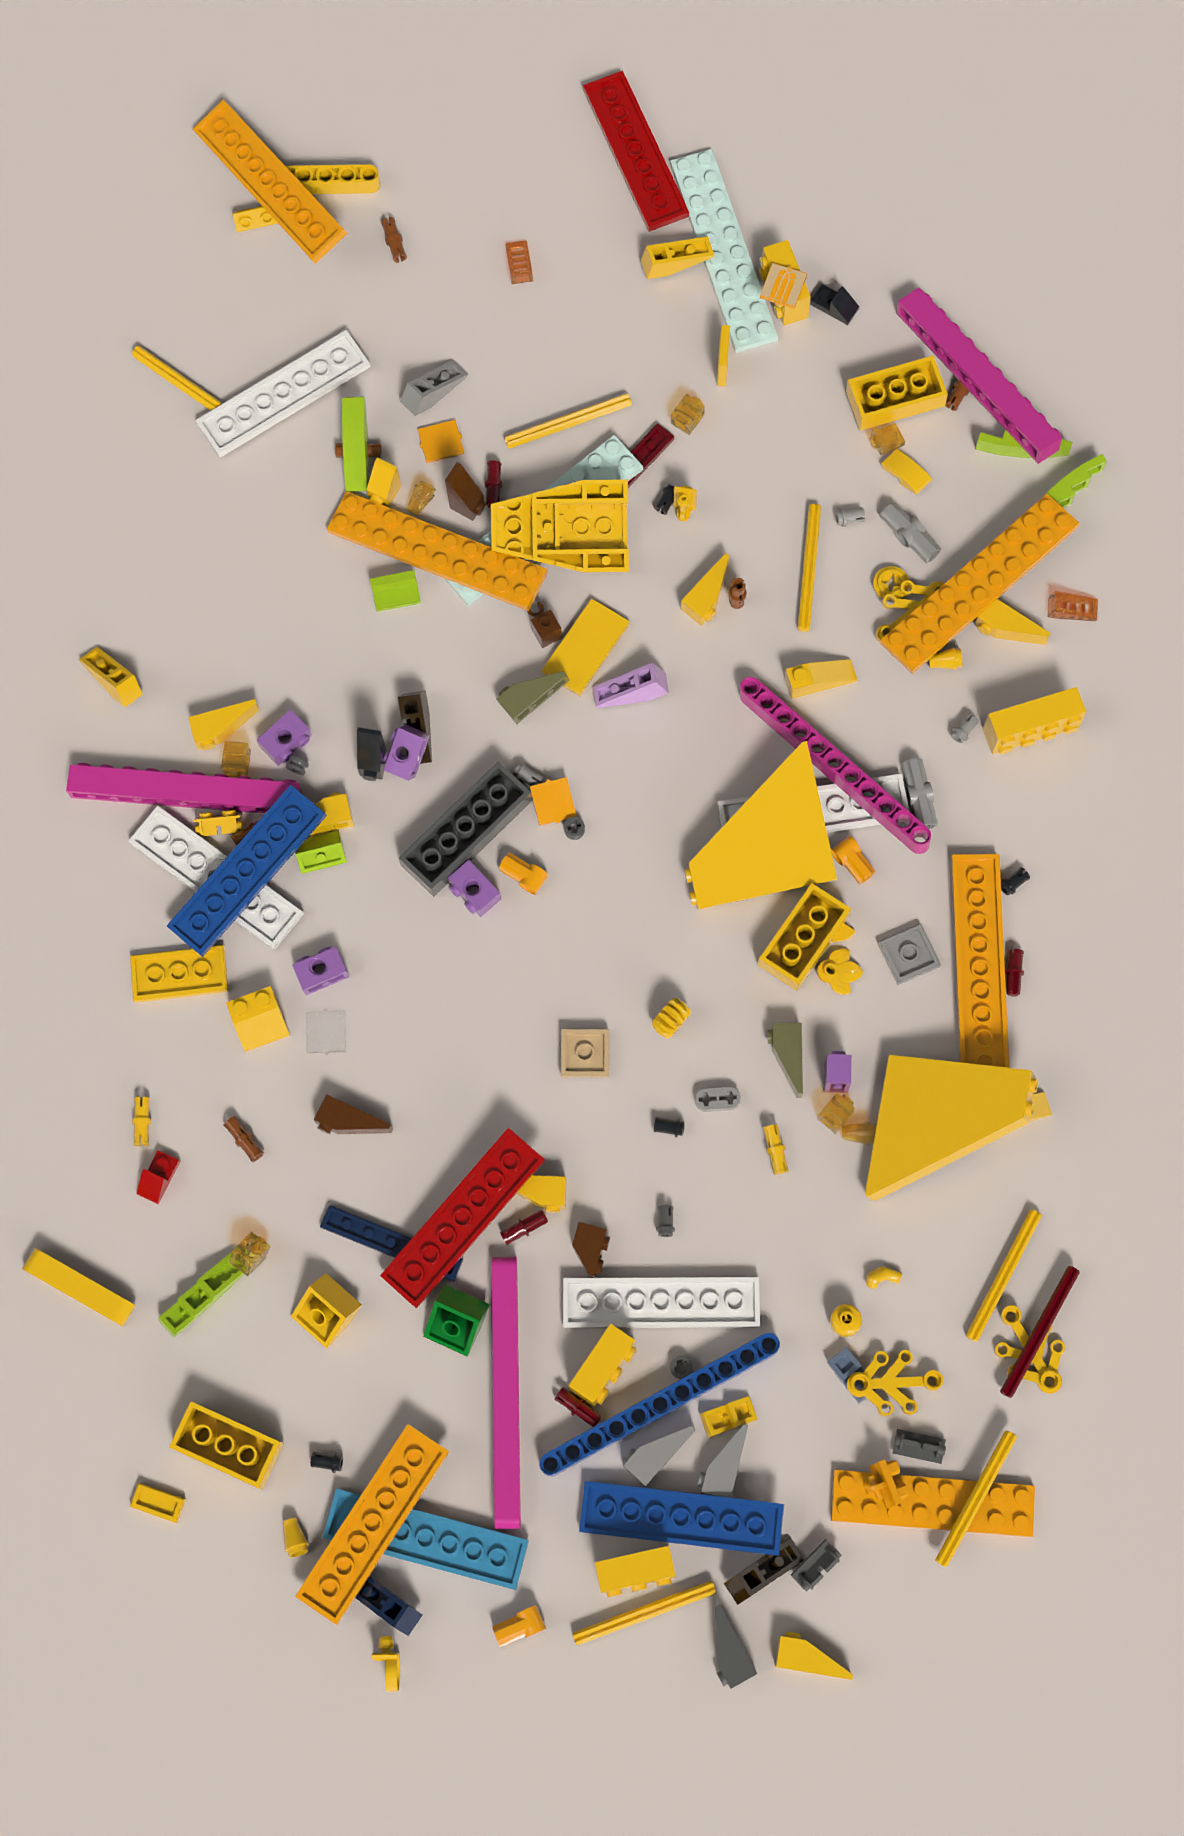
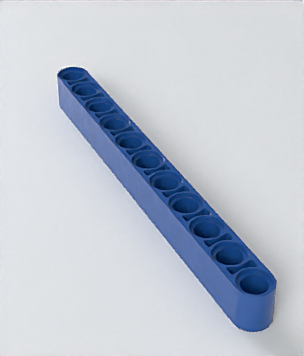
M765 1333L547 1452L540 1459L539 1466L541 1471L547 1476H556L777 1354L780 1348L779 1338L773 1333ZM771 1339L775 1343V1349L770 1352L765 1351L761 1345L762 1341ZM743 1351H750L753 1354L754 1360L751 1363L741 1361L740 1354ZM721 1363H728L732 1366V1372L729 1375H722L719 1372L718 1367ZM702 1374L709 1376L711 1380L710 1385L707 1387L699 1386L696 1381L698 1376ZM680 1386L686 1387L689 1391V1395L685 1399H679L675 1395V1390ZM663 1398L666 1400L668 1405L664 1411L655 1410L653 1403L656 1399ZM641 1410L645 1413L646 1418L642 1423H635L632 1420L631 1415L634 1411ZM620 1422L624 1426V1430L620 1435H613L609 1429L612 1423ZM598 1434L601 1436L602 1442L598 1447H591L588 1444L590 1435ZM570 1446H576L580 1449V1455L576 1459H569L566 1456V1450ZM548 1458H554L558 1461L557 1469L552 1472L544 1468V1463Z

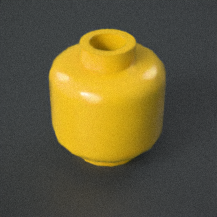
M851 1304L837 1306L830 1315L829 1324L831 1330L840 1337L847 1338L855 1335L862 1325L860 1311Z

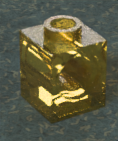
M686 394L671 413V424L690 435L703 418L705 405L699 398Z
M225 741L221 768L228 777L248 776L251 755L248 743Z
M836 1093L818 1114L817 1119L836 1134L854 1113V1102L846 1095L840 1096Z
M251 1231L233 1249L229 1263L246 1276H249L266 1259L270 1245L262 1237L257 1236Z

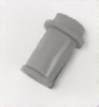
M863 507L846 511L840 509L839 512L835 513L836 523L842 527L850 523L865 522Z
M966 713L960 724L952 729L951 737L958 743L967 741L969 733L979 722L974 715L970 719V713Z
M519 763L513 776L518 780L520 779L530 786L541 784L543 776L527 768L526 764L522 765Z

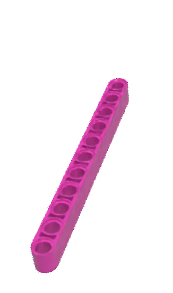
M746 677L742 680L740 684V699L743 704L795 749L802 742L807 741L812 764L912 852L923 854L929 849L931 831L758 679ZM752 689L755 692L747 693L746 690ZM770 704L772 706L769 708H765L762 705ZM785 718L789 721L780 722L779 719ZM803 733L805 736L797 737L795 734ZM817 747L822 749V751L815 752L812 749ZM836 762L839 766L832 767L829 763ZM853 777L856 781L849 782L846 778ZM870 792L873 794V796L866 797L863 795V793ZM888 807L890 811L883 812L880 808ZM905 822L908 826L900 827L897 823ZM922 837L925 841L917 842L915 838Z
M517 1256L492 1257L495 1529H520Z

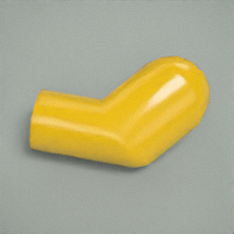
M880 1266L867 1274L866 1285L869 1288L875 1289L884 1280L899 1284L902 1272Z

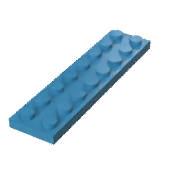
M336 1488L322 1538L333 1539L361 1495ZM413 1509L383 1555L516 1590L529 1540Z

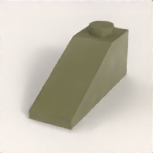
M562 671L519 682L511 687L507 686L502 689L496 700L513 721L518 724L570 680Z
M773 1023L772 1030L767 1032L768 1044H772V1052L796 1098H802V1023Z

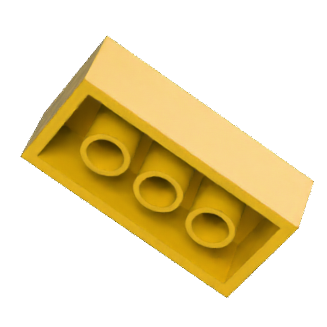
M934 355L848 379L846 393L860 431L945 407L948 396Z
M1074 687L989 713L983 727V732L992 754L998 752L999 754H1006L1018 746L1025 748L1033 745L1034 741L1040 739L1048 741L1055 738L1057 734L1063 732L1071 734L1077 731L1087 711L1078 688Z
M811 883L760 956L758 966L795 991H798L849 918L851 908Z
M191 1401L169 1448L263 1490L284 1444Z

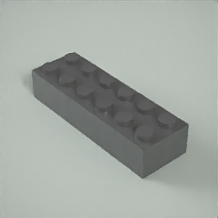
M497 762L398 858L400 865L434 897L449 883L448 877L466 861H471L533 801L531 791L501 763Z

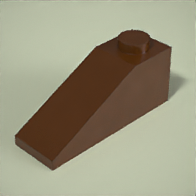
M457 462L445 479L450 509L473 521L477 515L480 516L484 511V495L464 467Z
M326 1094L314 1118L315 1123L318 1125L317 1129L329 1135L331 1131L336 1134L391 1133L393 1130L391 1124Z

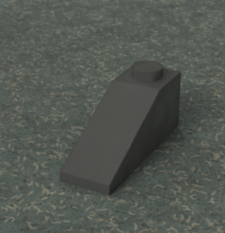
M719 1604L715 1607L717 1660L720 1669L716 1674L723 1687L728 1684L730 1689L755 1676L757 1672Z

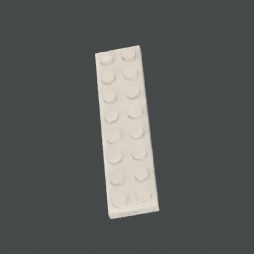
M345 330L195 421L219 458L371 366L348 331Z
M902 774L871 778L909 811ZM836 784L817 786L827 833L881 825ZM870 792L863 793V795L866 797L873 796V794ZM750 797L718 801L721 827L729 821ZM888 807L880 808L883 812L890 811Z
M158 805L128 841L132 846L195 892L227 857ZM266 885L235 922L275 951L304 913Z
M759 1277L563 1278V1328H608L610 1323L617 1328L760 1327Z

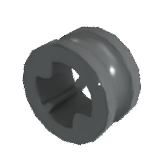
M290 756L289 760L291 762L286 764V768L298 775H305L306 771L304 769L308 768L309 763L297 756Z
M578 817L568 818L564 823L565 835L571 840L580 839L585 833L584 822ZM571 824H577V827H581L577 829V833H572V830H568L572 827Z
M685 1356L675 1357L670 1364L672 1375L677 1379L690 1375L692 1371L691 1361ZM682 1361V1364L684 1362L687 1363L686 1373L680 1374V1371L678 1373L675 1372L676 1362Z

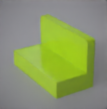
M414 570L369 578L377 612L421 603Z
M338 830L307 838L295 852L301 874L347 863Z

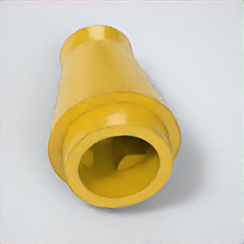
M953 647L936 653L929 659L930 668L957 670L958 667H963L961 649Z
M297 1518L283 1521L284 1548L289 1558L306 1554L309 1543L298 1524Z

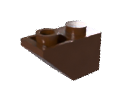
M578 1222L572 1247L589 1278H595L596 1274H601L604 1260L600 1258L602 1251H607L610 1237L607 1236V1229Z

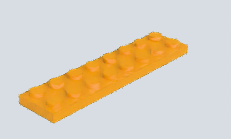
M407 1424L295 1597L338 1625L448 1456L449 1451Z
M834 1470L831 1521L951 1531L977 1481L894 1475L892 1478L895 1485L905 1483L910 1495L904 1498L902 1503L886 1509L883 1500L877 1501L874 1492L866 1494L865 1489L871 1487L868 1477L872 1476V1473ZM993 1482L966 1532L1033 1537L1035 1486Z

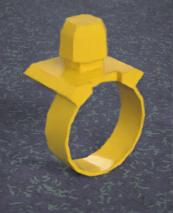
M381 1636L378 1644V1649H381V1653H372V1659L374 1661H386V1691L398 1692L400 1686V1654L398 1652H391V1649H394V1641L391 1636Z

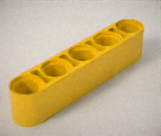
M374 165L286 166L311 194H367L377 192L381 186L379 172Z
M36 1248L33 1249L22 1268L24 1271L122 1327L136 1306Z

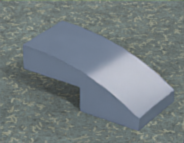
M847 1347L827 1362L846 1389L847 1380L850 1375L855 1372H864L862 1365ZM855 1381V1387L862 1389V1382ZM852 1395L858 1404L866 1399L865 1396L855 1397Z

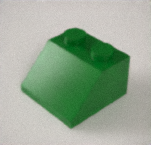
M445 1284L434 1302L423 1337L468 1357L484 1323L490 1304Z

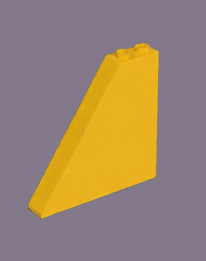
M807 741L802 742L687 864L688 869H684L687 883H692L693 892H689L692 906L696 905L697 910L807 887L811 883L816 885L837 880Z
M889 1055L865 1196L871 1201H876L1028 1124L1029 1116L1032 1117L1034 1114L1032 1097L1033 1093H1036L1038 1089V1079L1035 1078L1036 1076L1031 1070Z

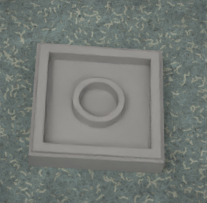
M921 923L877 943L897 986L941 967V963Z

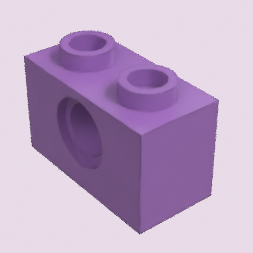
M290 709L256 741L259 747L279 766L282 762L286 763L289 761L290 756H293L295 750L299 747H304L310 741L312 734L309 727ZM284 736L291 737L290 741L286 743L280 742Z
M406 724L398 729L396 728L391 737L393 742L391 750L386 752L383 760L386 763L384 771L408 781L415 778L430 734ZM402 746L408 749V757L401 753Z
M470 860L466 861L448 877L449 890L457 898L461 896L466 901L464 905L472 914L476 912L482 917L501 900L500 892ZM471 886H477L479 891L475 894H469L467 889Z
M331 946L325 947L318 951L319 954L312 957H301L296 961L297 963L292 965L305 995L349 978L336 946L333 948ZM320 964L326 966L324 972L319 974L314 972L316 966Z
M832 1051L831 1054H827L824 1063V1092L848 1093L851 1086L852 1055H846L845 1051Z

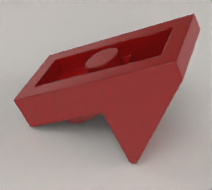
M157 1150L148 1170H142L136 1194L159 1204L180 1161Z

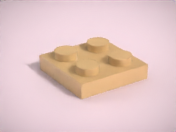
M561 1029V1078H609V1029Z

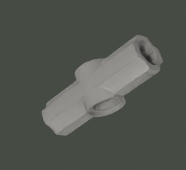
M895 502L886 506L880 514V518L895 532L899 542L907 548L910 547L926 564L934 560L941 552L939 545L926 534L922 523L916 518H910Z
M918 758L909 759L902 764L907 783L906 794L908 803L913 808L914 816L930 830L938 825L933 805V789L931 783L927 780L923 760Z

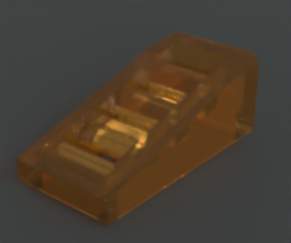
M527 240L505 243L511 283L532 282L533 273ZM517 248H523V249H524V250H519V251H513V252H511V249H517ZM525 255L524 257L512 258V256ZM526 261V263L513 265L516 262ZM527 268V270L514 271V269Z
M1054 591L1049 596L1048 617L1082 621L1097 620L1098 599L1060 591ZM1076 604H1079V611H1076ZM1085 604L1089 605L1088 613H1085Z

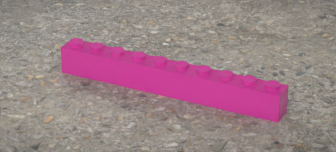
M917 288L898 300L897 315L955 377L963 383L971 394L1037 464L1059 451L1062 440L1060 432L1046 421L1042 413H1038L1034 409L1029 399L1023 397L1018 392L1016 386L1003 376L1002 371L989 361L987 355L976 348L972 339L966 337L961 332L959 326L947 317L945 311L937 307L929 294Z
M82 762L77 765H70L66 787L68 795L76 799L223 811L236 810V812L265 814L290 785L301 794L303 790L300 783L291 779H285L283 782L268 777L255 780L243 775L237 778H230L225 774L206 776L202 772L183 774L178 770H169L168 773L160 772L154 768H147L146 771L137 770L131 766H124L123 769H119L107 764L94 767Z

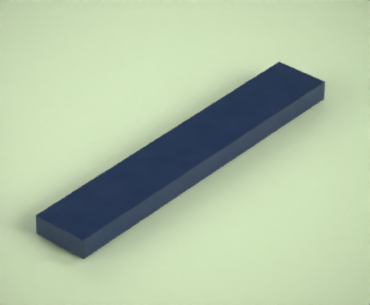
M329 1205L320 1226L321 1229L393 1258H396L412 1239ZM462 1258L447 1273L444 1279L455 1282L463 1263Z

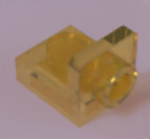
M896 423L880 430L877 426L872 428L869 440L873 449H877L880 456L905 445V440Z

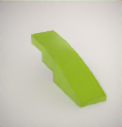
M365 396L342 397L345 491H367L369 483L367 442L369 440Z
M1007 431L1004 432L1003 438L980 432L975 450L1001 456L1032 458ZM1062 439L1059 451L1048 458L1068 456L1073 442Z
M1100 454L1077 467L1063 477L1046 494L1063 508L1072 504L1075 493L1088 487L1091 479L1090 476L1103 471L1107 462L1104 455Z
M233 1250L201 1276L193 1287L180 1296L172 1307L158 1317V1321L175 1338L228 1291L250 1267Z

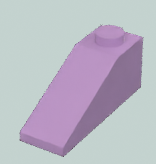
M653 662L593 686L597 708L646 702L669 693L666 673Z

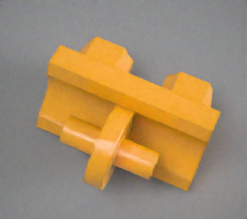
M884 1459L869 1466L872 1476L868 1477L871 1487L865 1489L866 1494L874 1492L877 1501L883 1500L886 1509L902 1503V1500L910 1495L905 1483L899 1485L894 1483L892 1476L900 1473L896 1460L886 1462Z

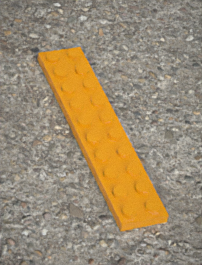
M224 99L192 129L315 264L348 234Z
M347 491L326 528L327 532L526 611H529L548 574L547 569L512 555L492 551V547Z
M1045 494L880 640V644L913 674L1079 527V522L1052 497Z
M952 854L960 1062L1009 1068L1000 855Z

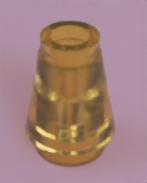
M420 481L418 485L415 484L407 510L418 516L434 498L436 489L423 481Z
M871 1121L842 1125V1140L870 1145L874 1143L877 1124H871Z

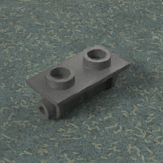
M897 1429L892 1454L942 1464L946 1450V1439Z
M825 1539L798 1566L791 1576L806 1592L809 1589L813 1590V1587L824 1577L821 1571L824 1569L828 1573L840 1562L839 1558L842 1555Z

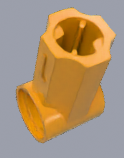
M848 836L831 849V853L837 863L845 866L860 885L870 879L876 871L862 855L858 843L854 838Z
M510 852L503 858L498 868L500 872L517 881L520 887L533 895H536L549 876L542 868L534 864L529 865Z
M534 1605L516 1613V1616L492 1626L499 1646L502 1647L524 1636L527 1638L546 1629L537 1605Z

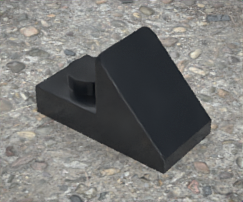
M821 284L810 301L811 306L846 325H849L860 307L843 286L837 292Z

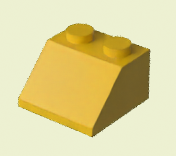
M271 986L226 1002L233 1025L245 1052L290 1036L275 992Z
M325 1273L308 1287L291 1318L327 1349L353 1320L362 1304Z

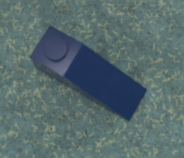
M371 1576L368 1577L355 1597L388 1624L407 1636L410 1635L423 1614Z

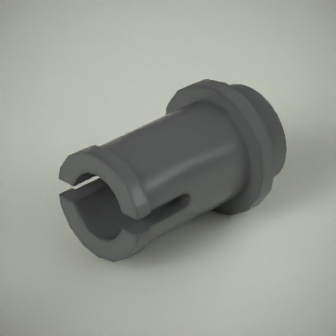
M669 1205L658 1206L659 1225L656 1227L658 1236L672 1237L673 1232H675L673 1227L674 1207L670 1206L669 1208Z

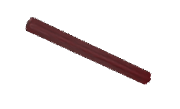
M1073 1266L1066 1268L1000 1390L1002 1395L1012 1398L1080 1274L1077 1268Z

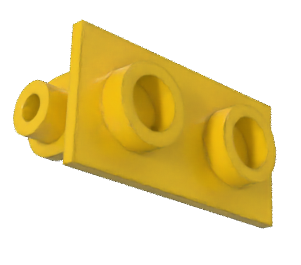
M262 205L253 209H237L236 212L232 213L237 232L278 224Z
M674 486V507L678 508L677 518L684 522L690 518L691 510L696 511L697 490L689 486Z
M236 810L222 811V815L213 816V812L199 813V817L193 820V822H199V825L195 826V832L197 835H201V837L218 835L217 826H221L222 834L238 833L240 830H243L242 821H238L242 813L236 814Z

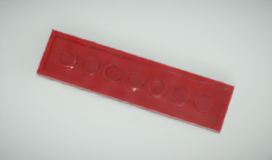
M623 70L583 85V91L648 231L656 230L689 217V210Z
M508 1127L383 1271L380 1277L415 1308H418L543 1164L545 1159Z

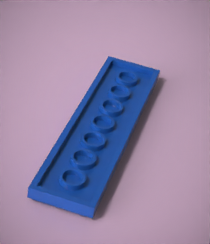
M290 785L167 924V927L200 956L204 957L327 815Z
M585 1481L579 1532L779 1556L784 1504Z

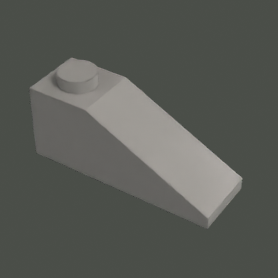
M452 360L408 382L400 402L416 416L433 407L467 378L468 374Z
M743 1424L710 1463L706 1473L701 1472L697 1486L702 1488L701 1494L731 1498L748 1425Z
M690 1426L642 1445L637 1450L632 1448L623 1458L626 1461L623 1467L646 1487L695 1432V1428Z

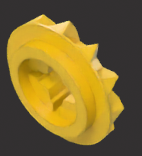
M884 567L874 577V591H876L879 598H884L887 594H893L896 598L900 599L903 596L905 597V595L900 593L899 586L902 582L909 580V577L898 567ZM894 577V584L898 586H894L889 591L888 585L885 583H889L891 578ZM907 584L903 585L905 591L909 590V585Z

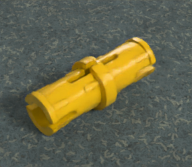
M135 1097V1117L132 1119V1124L134 1125L133 1145L141 1147L142 1137L143 1146H149L148 1131L149 1125H151V1119L149 1118L150 1098L142 1097L141 1100L140 1097Z
M778 1124L763 1127L768 1147L766 1152L770 1155L774 1175L789 1172L784 1153L786 1148L785 1145H782Z

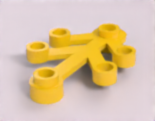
M909 580L902 582L899 586L900 593L906 596L911 593L924 595L925 597L920 601L899 599L893 594H887L882 599L884 608L908 609V611L890 625H881L875 633L877 641L880 643V640L884 637V629L890 632L935 592V589H939L944 583L935 581L929 586L914 585ZM903 585H909L910 591H905ZM886 598H891L893 605H888Z
M1009 1305L1002 1310L1001 1320L1005 1325L1011 1326L1024 1348L1029 1336L1020 1323L1021 1311L1018 1307ZM1008 1312L1014 1314L1015 1319L1013 1321H1009L1006 1318ZM1047 1333L1031 1362L1038 1373L1027 1370L1023 1379L1037 1383L1042 1392L1053 1394L1062 1386V1378L1057 1370L1061 1354L1065 1351V1344L1061 1340H1054L1050 1344L1049 1350L1052 1354L1047 1368L1042 1359L1048 1336ZM1004 1342L998 1343L994 1348V1353L999 1358L1007 1356L1018 1359L1022 1351L1009 1347ZM1055 1343L1061 1345L1062 1349L1060 1352L1054 1351L1053 1345ZM1004 1346L1006 1348V1354H1000L998 1352V1347ZM1014 1364L1007 1369V1375H1009ZM1046 1377L1053 1379L1052 1386L1045 1384Z
M902 1350L898 1353L897 1360L882 1378L871 1379L879 1367H883L889 1361L886 1352L878 1351L873 1355V1361L863 1373L855 1372L847 1380L849 1393L855 1397L865 1396L877 1407L879 1415L883 1417L892 1414L893 1405L889 1401H884L872 1389L884 1390L901 1406L902 1412L905 1415H913L918 1410L917 1403L912 1399H908L897 1388L925 1387L928 1391H936L943 1385V1376L937 1370H930L923 1376L896 1377L903 1367L910 1364L913 1360V1355L909 1350ZM903 1353L908 1355V1362L902 1361L901 1355ZM877 1355L884 1357V1363L877 1361ZM928 1377L935 1379L934 1386L928 1384ZM855 1381L862 1382V1389L855 1387ZM907 1403L913 1405L914 1409L912 1412L907 1411ZM883 1404L889 1407L888 1413L882 1411L881 1406Z

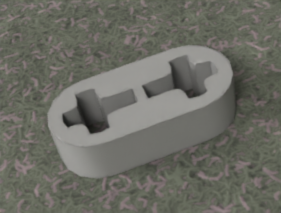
M734 1087L705 1088L697 1092L695 1104L703 1112L734 1110L740 1104L741 1096ZM727 1093H731L732 1097L737 1099L733 1100L732 1104H728L727 1100H719V1098H725ZM706 1094L709 1099L716 1098V1101H710L708 1106H704V1103L699 1102V1099H703V1095Z

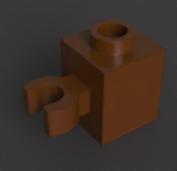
M538 602L539 612L533 613L529 609L527 614L531 619L532 632L541 647L544 648L562 639V629L551 609L545 612L543 604Z

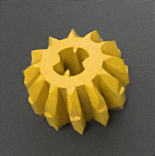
M673 998L652 1021V1027L660 1036L666 1039L671 1038L690 1016L691 1010L682 1000Z

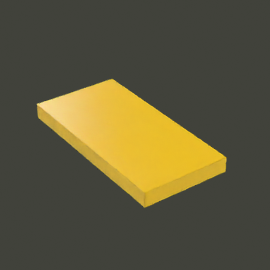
M591 599L541 670L542 674L547 676L564 671L570 681L563 687L581 696L630 625V621Z
M224 945L212 946L204 957L200 956L192 948L130 956L134 1003L228 992Z

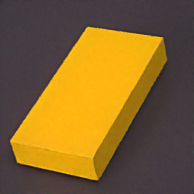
M138 1483L130 1507L178 1523L186 1499Z

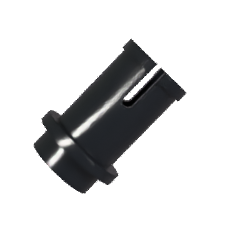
M667 485V487L662 489L663 494L654 507L659 512L662 505H665L661 511L663 515H667L674 502V486Z
M1020 867L1010 877L1001 880V891L1005 895H1013L1019 886L1030 879L1027 871L1024 874L1022 873L1025 871L1024 868Z
M656 1117L654 1132L672 1134L678 1138V1135L683 1136L685 1122L680 1121L679 1118L676 1121Z
M315 1451L312 1453L313 1456H311L310 1462L312 1468L328 1469L332 1473L341 1471L343 1456H339L338 1453L334 1455L317 1453Z

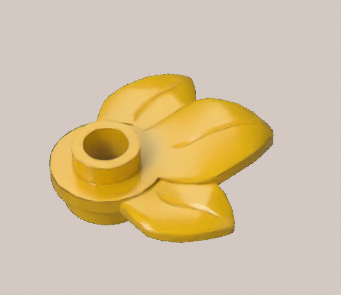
M847 949L833 951L829 955L828 960L822 961L817 967L818 978L822 982L828 983L832 990L840 995H849L851 992L849 983L858 980L863 975L861 967L849 961L850 951ZM826 968H830L833 974H829Z

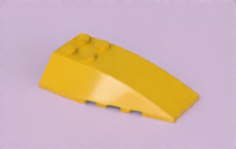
M580 480L491 504L492 551L583 573L629 572V549H627L628 480Z

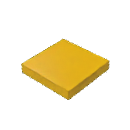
M730 325L721 326L717 385L726 387Z

